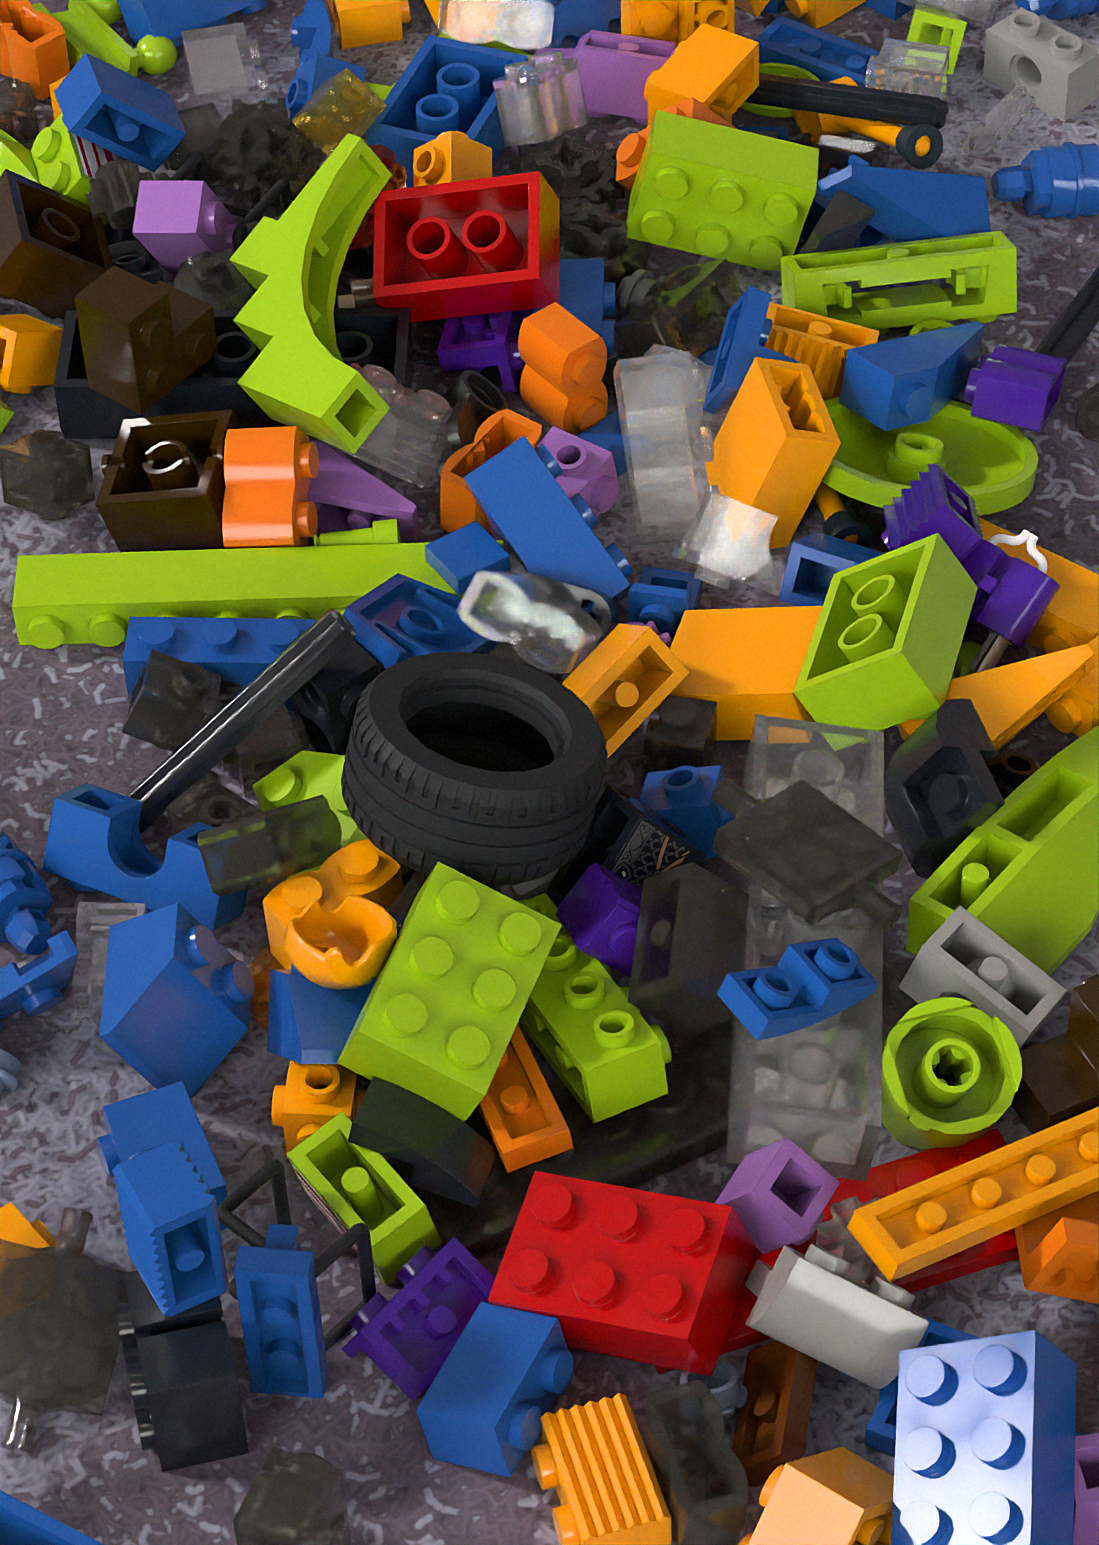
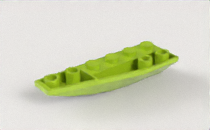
M1099 725L1057 753L1021 783L1004 800L1005 804L983 825L975 828L910 897L906 951L916 956L924 943L959 906H962L1046 974L1051 976L1091 931L1099 914Z

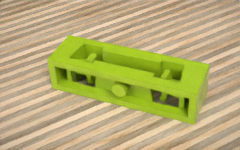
M1001 231L781 256L782 305L878 330L879 336L887 334L890 328L910 325L914 327L921 321L931 319L943 321L969 319L973 322L990 323L995 321L1000 314L1017 313V247ZM946 278V283H950L954 288L941 289L935 283L852 293V287L847 286L844 282L857 281L858 285L864 288Z

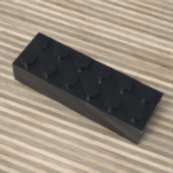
M334 308L336 345L343 362L357 370L390 407L389 411L368 437H409L414 366L410 308ZM213 309L218 352L206 364L198 367L175 386L167 396L162 397L143 414H139L88 387L77 310H66L54 382L62 439H117L124 419L229 409L233 410L241 429L285 427L287 425L271 419L237 383L262 352L233 321L242 309Z

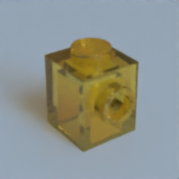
M345 68L324 81L291 122L329 157L347 133L362 137L387 105L348 68Z

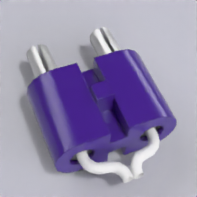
M1023 530L1018 536L996 534L988 541L984 540L960 562L978 587L968 623L973 626L977 625L988 634L987 639L969 665L973 673L993 669L1008 646L1021 650L1060 588V585L1055 580L1046 575V558L1036 548V542L1039 538L1027 530ZM1027 541V551L1037 561L1038 569L1017 557H1010L996 545L1005 543L1016 546Z

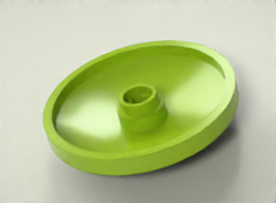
M840 396L824 401L841 444L821 482L848 497L880 508H884V505H893V497H901L902 489H910V481L919 480V472H928V464H938L976 502L978 516L1009 509L1027 498L1033 489L1038 466V454L1032 442L1016 427L971 417L972 406L951 400L929 421L885 431L839 403Z

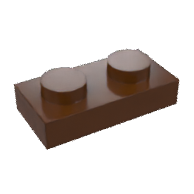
M777 1340L748 1352L743 1385L748 1391V1399L745 1406L738 1409L727 1477L739 1485L758 1487L766 1483L769 1476L778 1466H785L788 1462L803 1458L806 1450V1435L812 1396L815 1389L818 1360Z

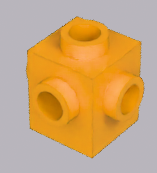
M290 1060L286 1085H275L271 1110L272 1125L283 1127L286 1154L342 1111L353 1122L367 1091L362 1089L360 1074L340 1064H300Z

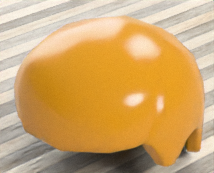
M347 896L343 903L332 911L321 909L320 902L314 899L303 909L298 917L291 919L287 923L284 936L285 949L289 961L311 982L324 988L339 990L356 989L371 983L379 976L393 949L397 936V923L381 905L361 896Z

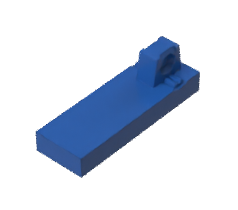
M271 1223L264 1247L239 1245L234 1265V1277L251 1389L253 1393L324 1399L328 1367L318 1287L315 1278L314 1254L312 1251L301 1250L298 1243V1226Z

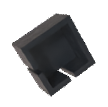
M138 1270L123 1273L129 1302L114 1306L142 1450L158 1449L162 1472L248 1454L249 1448L238 1378L225 1320L222 1321L221 1318L224 1315L220 1295L172 1317L163 1316Z

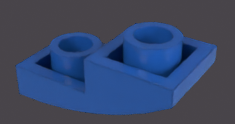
M307 0L302 15H296L293 19L291 42L293 47H299V66L317 53L333 58L331 25L329 15L322 0Z
M838 938L789 944L777 966L728 973L717 995L753 1037L760 1041L795 1032L830 1018L873 994L879 983L859 962V958L853 949L842 943Z

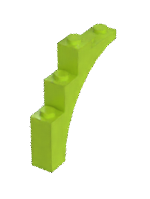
M347 133L279 220L264 216L229 260L257 290L233 321L262 351L237 383L271 419L287 426H298L307 435L354 455L386 415L390 407L357 370L348 366L342 360L336 345L333 315L337 283L349 246L364 216L392 174L361 137Z

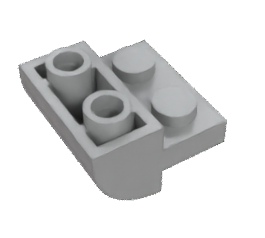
M810 1244L805 1255L784 1245L774 1267L757 1259L745 1286L758 1299L745 1325L875 1389L886 1387L898 1376L900 1350L917 1348L930 1323L916 1310L911 1308L916 1297L914 1294L879 1276H875L870 1287L846 1276L851 1263L815 1244Z

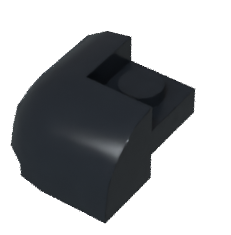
M971 699L946 700L896 749L882 779L886 814L911 867L917 876L928 879L975 828L983 825L1005 804L985 763L997 751Z

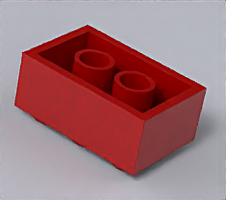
M540 171L381 191L375 199L373 299L381 308H410L411 323L543 308L554 302L559 304V198Z
M535 1171L490 1291L488 1301L490 1304L558 1318L566 1345L569 1348L712 1377L756 1244L732 1206Z

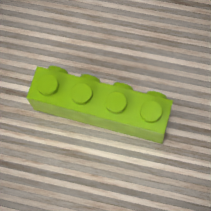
M546 893L530 899L517 901L561 924V928L518 1022L591 1121L597 1123L668 1094L665 1064L671 1062L672 1056L667 1038L659 1025H648L641 1016L634 994L628 986L619 988L612 979L608 965L578 949L569 935L570 932L564 928L556 916L558 908Z

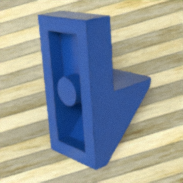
M750 286L728 310L702 410L714 414L731 407L755 357L799 363L795 359L764 347L772 328V320L766 318L771 294Z

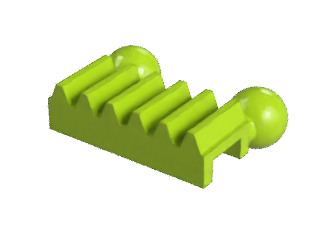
M69 0L67 11L53 14L42 3L32 4L33 10L54 17L63 26L70 71L85 53L134 77L138 76V69H142L151 75L165 74L173 68L176 62V47L169 38L163 36L154 38L151 35H146L138 42L136 48H131L108 25L115 23L122 16L117 0Z

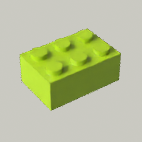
M656 110L630 194L625 237L761 270L781 271V256L794 255L816 193L819 149Z
M939 533L833 574L793 693L834 747L859 738L862 740L871 739L879 735L886 728L911 719H926L945 702L978 587Z
M438 861L416 895L395 939L393 949L371 989L337 1063L369 1080H372L373 1076L405 1088L442 1107L465 1122L486 1095L561 928V924Z

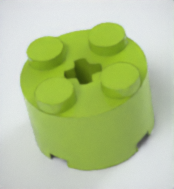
M941 997L924 1001L914 1006L893 1026L874 1052L869 1069L868 1087L870 1099L878 1118L896 1141L902 1145L923 1151L935 1147L961 1146L970 1140L978 1139L986 1134L1007 1112L1022 1078V1061L1013 1034L995 1015L992 1018L984 1011L974 1007L975 1003L955 997ZM937 1065L942 1075L953 1074L956 1081L952 1086L948 1085L945 1079H938L935 1076L933 1069Z

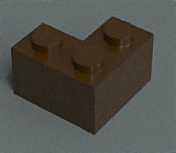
M114 265L74 296L88 387L139 414H143L158 400L167 396L175 386L198 367L206 364L218 352L213 306L161 280L153 285Z
M1099 974L1088 978L1081 985L1072 988L1068 1030L1066 1033L1044 1042L1035 1041L1028 1043L1019 1050L1022 1061V1078L1011 1106L1031 1134H1035L1099 1106Z

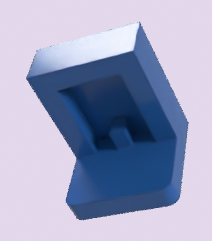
M643 566L639 582L632 583L628 592V622H641L646 625L649 621H653L660 634L669 633L673 640L685 610H698L703 593V574Z

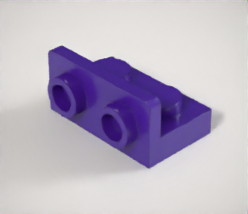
M525 309L447 318L437 349L441 371L473 370L478 372L489 366L498 365L504 392L517 391L521 372L526 364L519 354V331L523 319L532 315L534 310Z
M455 1237L436 1254L424 1245L395 1274L404 1286L389 1301L378 1291L348 1321L358 1333L341 1350L350 1358H353L358 1352L363 1350L413 1401L433 1383L481 1302L489 1303L488 1297L495 1281V1277Z

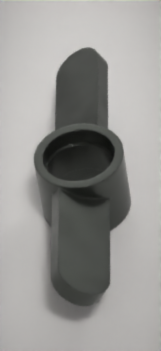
M498 365L489 366L478 372L465 370L435 402L433 406L434 413L447 431V437L453 452L474 443V438L480 425L491 415L508 409L507 401L501 393L503 385Z

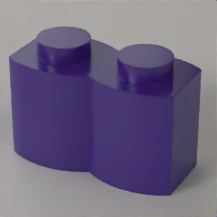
M998 343L992 354H982L978 369L972 368L964 394V402L973 404L971 417L1042 433L1048 418L1052 417L1059 399L1067 359Z

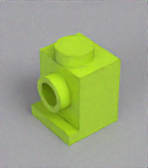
M916 4L901 61L953 75L967 21L957 19V14Z

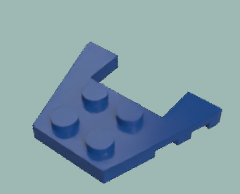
M399 573L347 606L343 613L357 633L354 641L385 669L410 657L434 652H468L484 655L495 652L510 661L521 663L554 678L566 668L578 647L575 644L555 639L553 645L550 646L525 636L526 630L515 627L505 618L495 624L468 613L471 607L470 601Z

